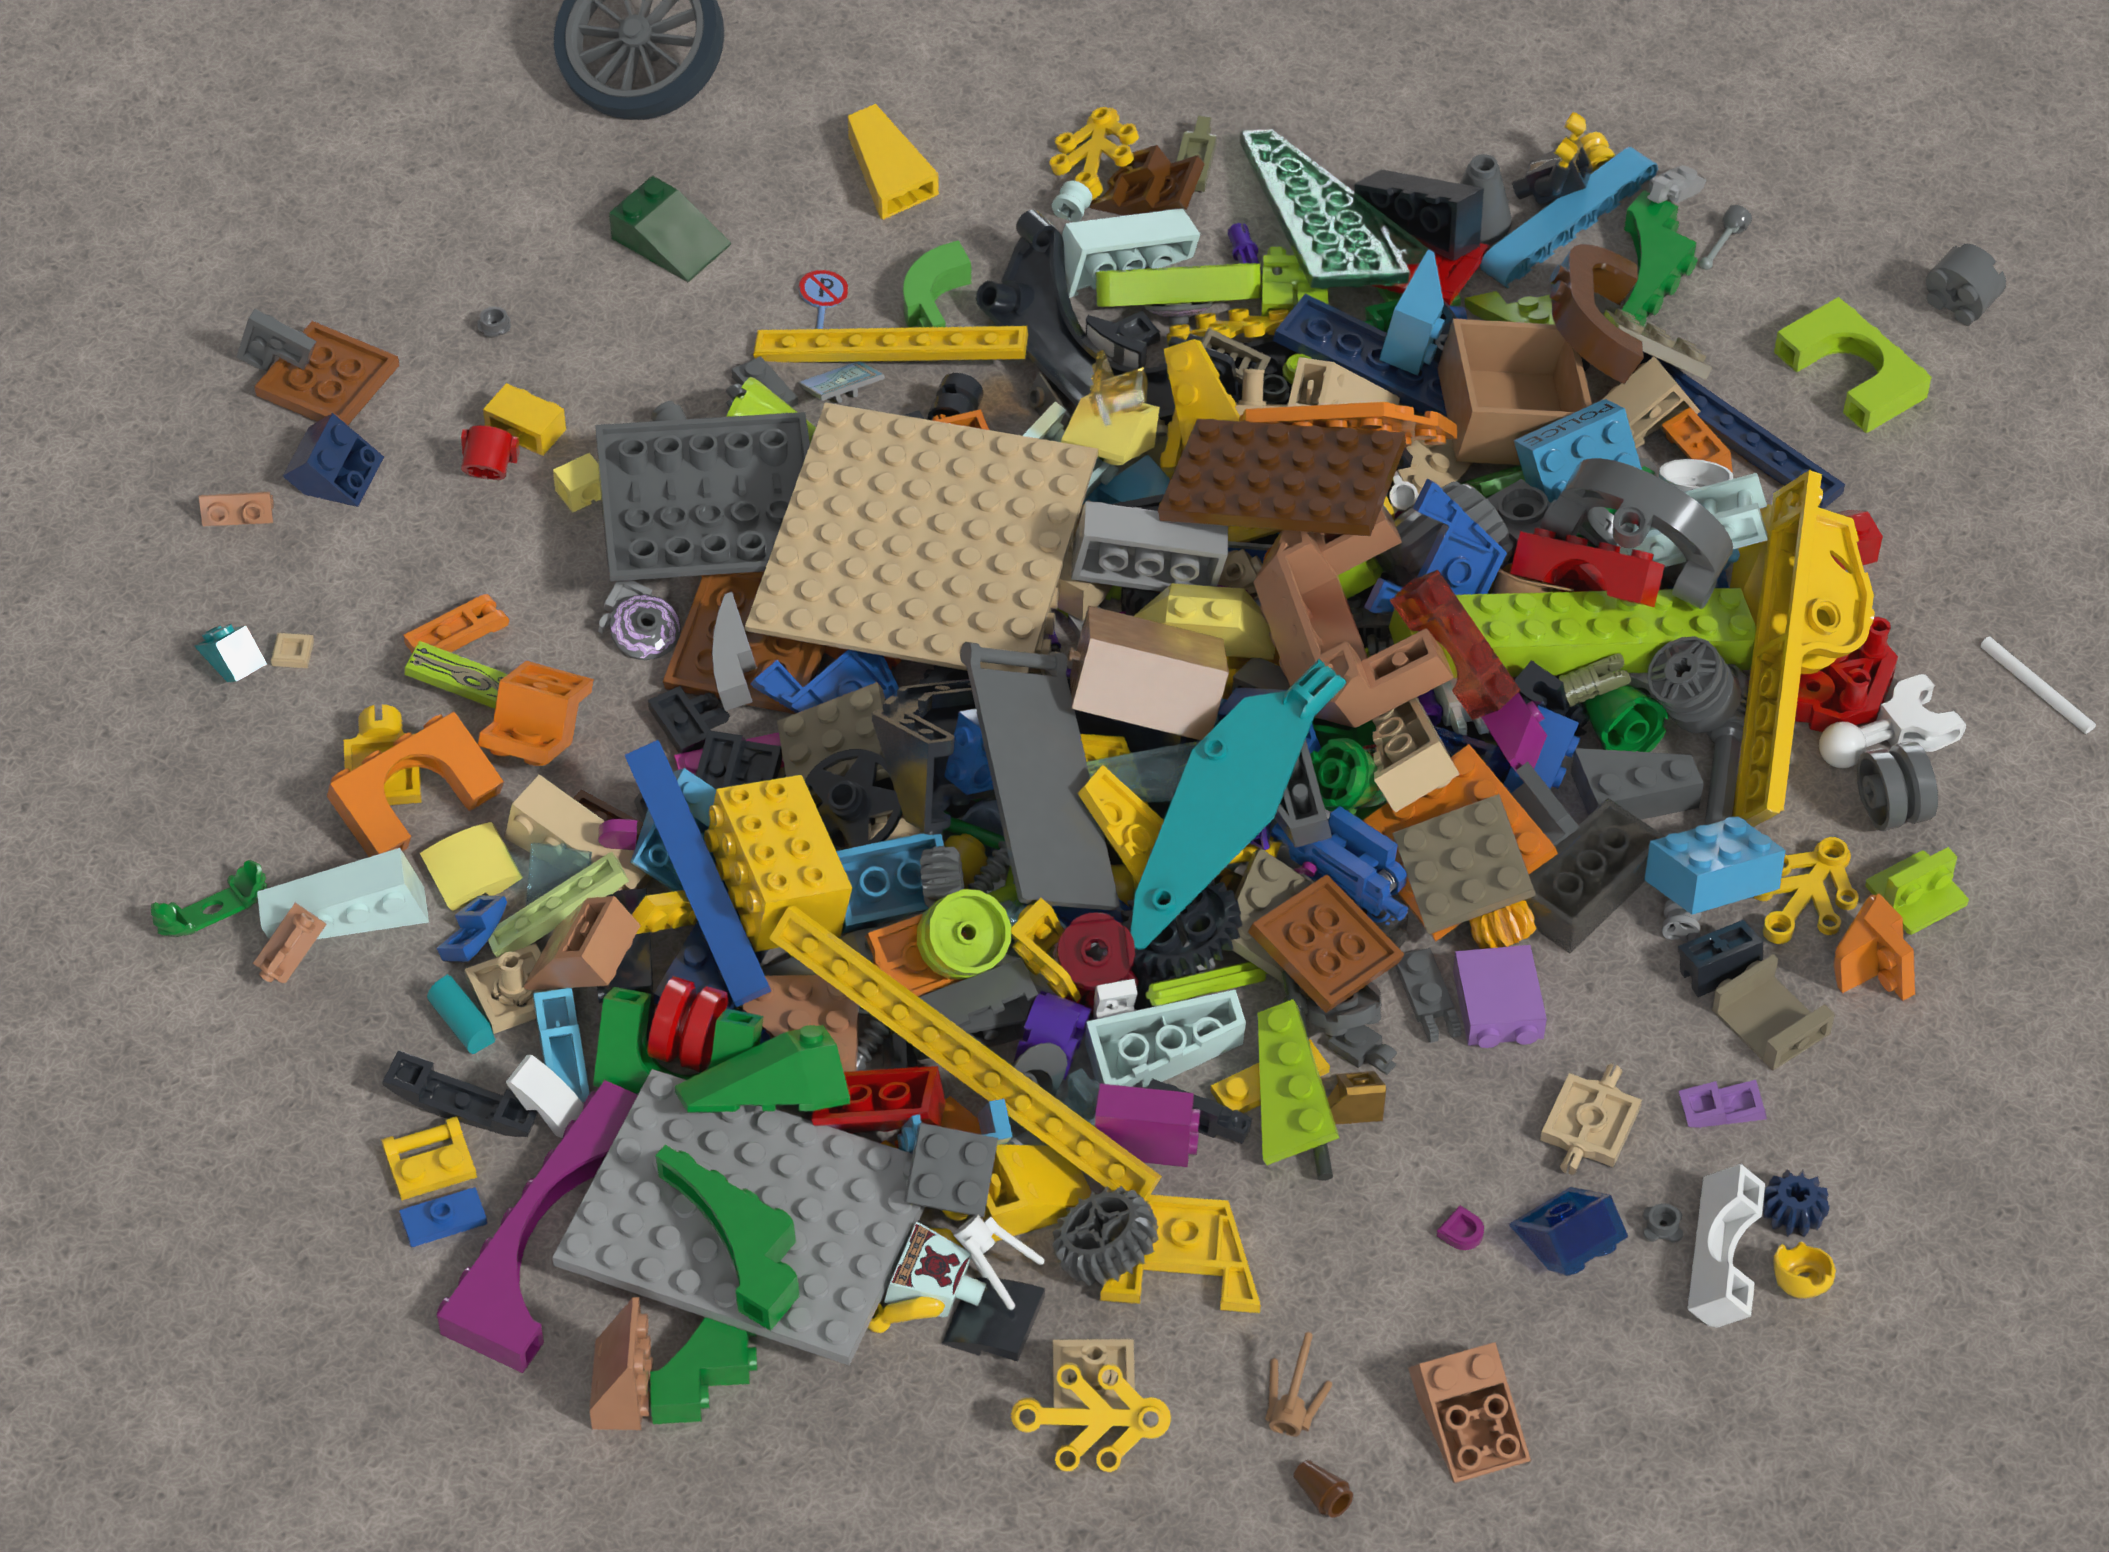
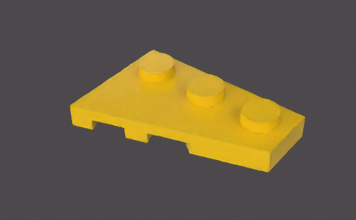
M1102 765L1077 794L1139 885L1164 820Z

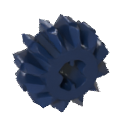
M1788 1169L1782 1174V1178L1773 1175L1768 1187L1764 1191V1206L1762 1210L1764 1218L1772 1219L1771 1225L1773 1230L1785 1225L1787 1237L1792 1234L1794 1228H1798L1799 1233L1803 1237L1809 1232V1228L1818 1231L1822 1226L1823 1219L1828 1216L1830 1206L1827 1201L1829 1195L1827 1188L1819 1187L1818 1176L1811 1179L1805 1178L1804 1169L1798 1176H1794Z

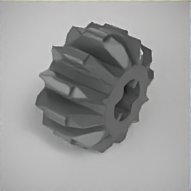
M936 846L933 849H926L922 852L920 859L921 883L925 904L929 908L943 897L964 889L962 862L960 854L955 847Z

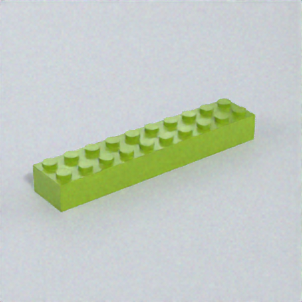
M1714 588L1710 599L1702 610L1673 596V589L1659 590L1655 607L1619 600L1607 596V591L1398 596L1389 624L1394 644L1427 628L1443 649L1454 678L1518 677L1531 660L1553 676L1566 675L1571 671H1576L1581 667H1586L1591 663L1615 654H1621L1624 659L1625 665H1623L1620 671L1648 673L1649 665L1655 654L1667 643L1681 637L1694 636L1709 641L1717 649L1726 664H1734L1741 670H1750L1756 625L1741 588Z

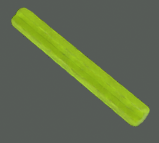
M1249 961L1196 973V975H1188L1150 984L1149 991L1146 992V998L1150 999L1153 1006H1160L1263 982L1266 980V974L1268 973Z

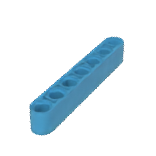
M1632 147L1624 149L1590 175L1585 189L1556 199L1491 247L1484 255L1480 269L1506 288H1509V283L1515 279L1520 280L1532 271L1530 268L1536 263H1542L1555 254L1552 251L1559 246L1564 247L1577 237L1575 234L1582 229L1587 230L1599 221L1597 218L1603 213H1610L1620 205L1619 202L1626 196L1630 198L1642 189V184L1656 176L1658 165Z

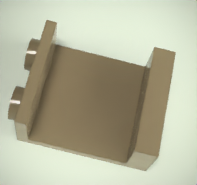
M1774 954L1761 962L1755 961L1751 963L1744 973L1733 980L1726 979L1720 983L1714 992L1715 997L1712 1011L1772 1071L1831 1033L1835 1016L1825 1004L1810 1012L1775 978L1778 958Z

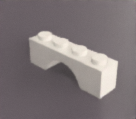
M1742 1164L1703 1177L1688 1310L1711 1327H1721L1751 1317L1754 1282L1733 1266V1254L1739 1239L1746 1229L1762 1217L1765 1183Z

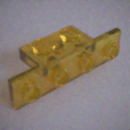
M1098 351L1096 363L1092 364L1094 374L1091 375L1093 385L1090 386L1092 396L1089 399L1094 415L1096 417L1102 416L1104 425L1107 426L1112 424L1114 412L1122 410L1123 413H1129L1139 409L1142 403L1146 402L1148 380L1143 368L1114 377L1105 351Z

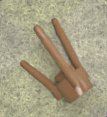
M1306 1332L1304 1335L1289 1392L1283 1395L1280 1400H1278L1279 1362L1276 1358L1271 1360L1269 1407L1265 1420L1270 1421L1269 1427L1274 1432L1283 1434L1286 1430V1435L1297 1437L1300 1435L1301 1430L1309 1431L1312 1418L1332 1387V1382L1326 1381L1307 1411L1304 1407L1305 1402L1297 1396L1313 1337L1311 1332Z

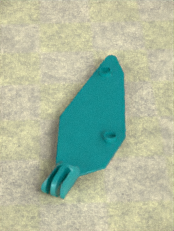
M1320 659L1287 691L1244 697L1192 749L1135 892L1131 935L1134 940L1135 949L1146 948L1274 819L1314 716L1346 685V680L1340 675H1336V672L1329 666H1325V663ZM1163 899H1170V902L1166 905L1159 904Z

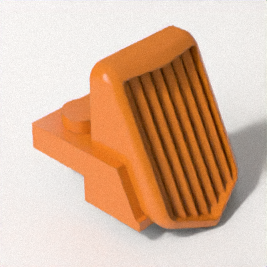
M1880 893L1870 895L1836 947L1834 972L1837 987L1844 993L1878 975V979L1884 989L1888 992L1894 991L1904 1001L1915 995L1914 949L1903 939V917Z

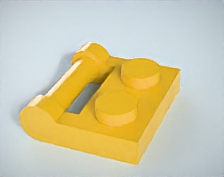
M457 1116L446 1119V1124L397 1139L390 1136L381 1139L401 1201L477 1177L476 1169ZM451 1138V1145L400 1159V1153Z

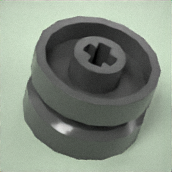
M1908 741L1895 744L1890 748L1889 752L1883 748L1865 751L1859 756L1857 762L1859 795L1877 830L1886 831L1899 828L1905 823V820L1915 824L1931 820L1936 816L1938 808L1936 778L1931 762L1925 750L1918 742Z

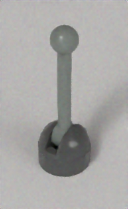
M1731 205L1723 217L1724 233L1708 256L1700 260L1699 265L1703 270L1712 268V260L1731 234H1740L1748 228L1752 222V216L1746 208L1740 205Z

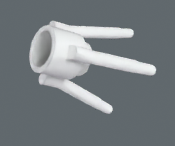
M1395 472L1392 479L1395 485L1390 491V502L1395 514L1398 510L1405 511L1416 502L1419 496L1417 488L1409 482L1402 481L1397 472Z
M975 1215L955 1231L954 1236L965 1250L970 1252L972 1255L971 1259L981 1276L989 1279L1007 1308L1012 1310L1015 1308L1014 1302L983 1255L995 1243L991 1236L994 1233L1039 1265L1044 1264L1045 1260L1034 1250L1001 1228L991 1216L983 1221L979 1215Z

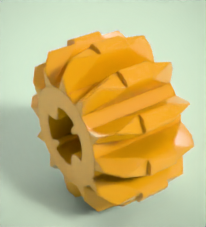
M1525 900L1469 920L1474 941L1476 940L1481 949L1509 947L1523 939L1529 938L1536 930L1534 915Z

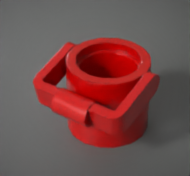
M477 425L469 427V429H462L463 461L461 470L467 475L476 478L505 479L508 462L517 463L520 453L519 437L512 436L505 430L491 426Z

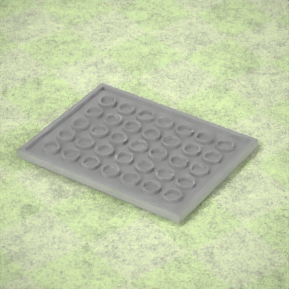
M652 1069L552 1257L554 1266L850 1366L900 1261L916 1222L919 1221L925 1206L904 1203L912 1154L829 1126H814L810 1120L776 1109L775 1111L762 1112V1107L741 1105L736 1112H687L675 1094V1086L686 1080ZM664 1145L677 1152L679 1150L685 1151L694 1158L697 1164L709 1171L711 1169L717 1170L725 1176L729 1183L741 1190L745 1188L752 1191L761 1202L773 1209L780 1208L784 1210L794 1221L796 1243L780 1262L786 1263L795 1271L798 1277L800 1297L771 1331L738 1312L735 1290L739 1287L736 1270L725 1245L714 1227L689 1199L659 1178L655 1155Z

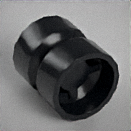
M953 372L947 374L941 380L927 419L932 420L936 415L940 419V414L950 417L978 410L984 394L982 385L975 378L964 373Z

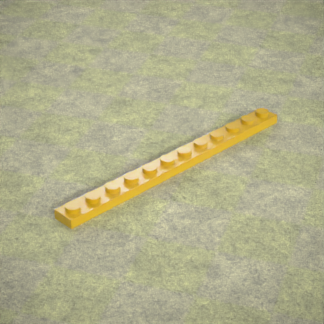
M795 906L787 907L769 938L771 941L986 1100L1005 1099L1009 1117L1105 1188L1108 1186L1112 1191H1115L1118 1187L1122 1186L1126 1191L1134 1190L1147 1201L1162 1177L1160 1174Z

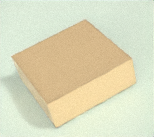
M277 633L271 658L272 666L308 668L314 643L313 635Z

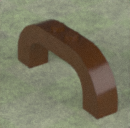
M1588 244L1576 245L1570 250L1561 265L1554 269L1549 279V283H1551L1550 299H1552L1554 323L1563 338L1579 355L1603 373L1625 384L1644 358L1643 343L1617 328L1602 315L1595 304L1594 292L1620 306L1638 280L1637 264L1602 247Z

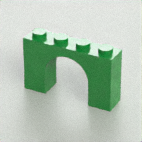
M613 987L603 998L593 1086L600 1087L604 1080L639 1095L652 1069L684 1080H688L702 1072L690 1075L674 1073L664 1068L655 1058L648 1056L647 1025L651 994ZM725 1009L716 1020L712 1058L709 1068L706 1070L760 1045L764 1016Z

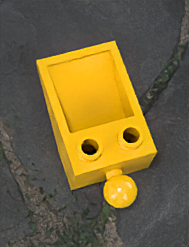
M999 1144L996 1148L985 1214L981 1219L985 1221L991 1216L1001 1228L1012 1236L1057 1224V1219L1067 1217V1207L1074 1208L1079 1204L1078 1198L1085 1200L1091 1196L1092 1192L1080 1168L1050 1146ZM942 1210L951 1220L959 1221L969 1216ZM994 1233L991 1236L995 1242L1002 1240Z

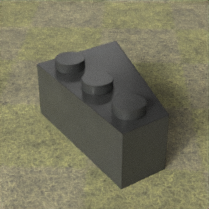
M1306 739L1274 817L1295 848L1332 838Z
M1576 748L1573 755L1571 775L1594 829L1692 810L1700 806L1704 782L1692 755Z
M1020 958L919 998L984 1046L990 1047L1023 1038L1024 1026L1033 1003L1038 996V991L1023 959ZM911 1044L917 1061L929 1059L927 1055Z

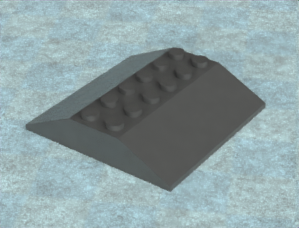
M805 412L595 425L603 527L610 581L765 571L810 446Z

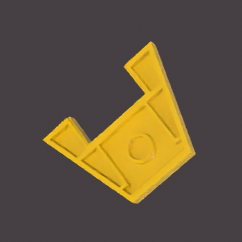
M1150 1195L1147 1202L1151 1206L1159 1226L1157 1229L1159 1240L1153 1243L1154 1252L1144 1255L1145 1264L1135 1265L1133 1267V1274L1129 1272L1122 1274L1119 1282L1114 1278H1110L1101 1290L1100 1301L1140 1304L1143 1270L1223 1276L1220 1310L1260 1313L1261 1304L1229 1201Z

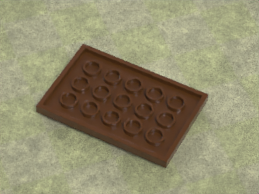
M1197 419L1159 505V520L1371 536L1406 446L1405 433L1389 432L1386 430L1374 431L1353 428L1285 425L1282 423L1269 424L1249 421Z

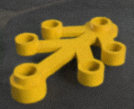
M1097 108L1088 117L1087 125L1076 133L1066 132L1057 136L1055 143L1058 150L1063 154H1057L1050 159L1049 163L1055 175H1064L1075 164L1087 157L1084 170L1075 177V181L1084 184L1092 193L1093 199L1097 198L1103 191L1100 179L1097 176L1102 153L1113 159L1116 166L1123 167L1129 165L1133 161L1134 156L1128 145L1135 143L1139 138L1135 125L1130 123L1122 125L1119 123V114L1113 108ZM1111 134L1117 136L1122 145H1115L1106 139V136ZM1092 136V138L1089 141H1087L1082 146L1077 148V145L1079 143L1083 142L1084 140Z
M1236 308L1228 311L1229 321H1216L1215 313L1198 314L1195 316L1196 330H1190V326L1187 324L1169 327L1170 333L1166 335L1167 345L1172 336L1187 340L1189 334L1203 337L1208 328L1229 338L1244 333L1245 337H1259L1266 332L1267 334L1274 335L1276 329L1288 316L1289 310H1273L1269 312V316H1249L1247 308Z
M1828 837L1818 843L1812 852L1792 855L1785 854L1784 863L1787 867L1783 868L1782 877L1787 876L1791 869L1814 868L1809 874L1781 878L1780 889L1754 896L1759 901H1768L1775 894L1796 891L1783 911H1774L1766 916L1763 935L1768 941L1774 944H1784L1790 941L1795 927L1794 921L1811 898L1819 916L1817 923L1819 931L1825 935H1834L1839 931L1841 919L1834 913L1823 881L1830 873L1837 889L1835 903L1839 908L1852 910L1857 906L1859 895L1852 888L1845 870L1850 863L1851 854L1843 840L1836 837ZM1827 854H1833L1837 858L1829 857ZM1841 896H1850L1853 898V901L1846 902L1841 899ZM1830 920L1833 921L1836 925L1829 927L1826 926L1823 923V921ZM1779 928L1782 929L1784 932H1776L1773 929Z
M1065 1363L1057 1371L1059 1385L1065 1389H1071L1088 1408L1042 1407L1037 1400L1025 1397L1019 1399L1011 1410L1012 1423L1022 1432H1033L1041 1424L1088 1425L1069 1445H1063L1057 1450L1055 1461L1057 1466L1063 1471L1074 1470L1079 1465L1080 1457L1112 1426H1129L1111 1446H1103L1096 1455V1462L1101 1470L1105 1472L1115 1471L1120 1466L1121 1457L1142 1437L1149 1439L1160 1437L1168 1430L1171 1422L1168 1406L1162 1400L1155 1397L1142 1398L1122 1377L1121 1369L1112 1363L1105 1364L1099 1369L1098 1382L1104 1389L1114 1390L1130 1409H1113L1081 1376V1370L1076 1364ZM1065 1369H1073L1077 1374V1378L1072 1383H1066L1062 1380L1061 1373ZM1109 1369L1116 1371L1118 1374L1117 1381L1112 1384H1108L1102 1379L1103 1373ZM1024 1409L1032 1410L1035 1413L1034 1421L1031 1423L1022 1422L1019 1417L1020 1412ZM1148 1411H1153L1158 1415L1157 1423L1151 1426L1146 1425L1142 1420L1143 1415ZM1064 1451L1073 1452L1076 1457L1074 1463L1064 1465L1060 1461L1061 1453ZM1103 1453H1114L1117 1457L1116 1462L1112 1466L1104 1465L1101 1461Z

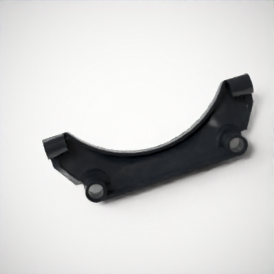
M1031 209L1023 213L1016 223V231L1021 238L1013 250L1001 280L1003 284L994 281L983 282L976 293L978 307L997 326H1027L1026 355L1076 406H1078L1081 398L1095 391H1100L1159 407V420L1173 419L1175 403L1167 364L1151 368L1126 367L1107 357L1092 343L1080 326L1069 298L1065 278L1064 242L1062 235L1039 211Z

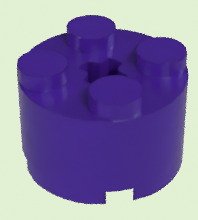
M1041 990L1028 1015L1024 1026L1023 1039L1019 1041L1014 1062L1030 1047L1040 1043H1053L1060 1046L1066 1054L1067 1067L1063 1077L1066 1080L1074 1061L1072 1058L1074 1052L1080 1048L1086 1032V1021H1088L1091 1009Z

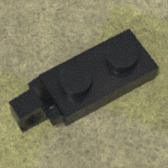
M1153 1078L1147 1086L1149 1089L1187 1092L1172 1084H1166ZM1194 1094L1193 1109H1200L1198 1132L1214 1139L1216 1135L1243 1144L1251 1129L1252 1118L1238 1110L1232 1111L1227 1106L1224 1107L1208 1098Z

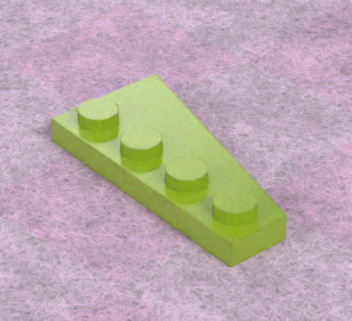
M1292 999L1258 1012L1262 1155L1265 1164L1269 1165L1339 1139V1134L1298 1005Z

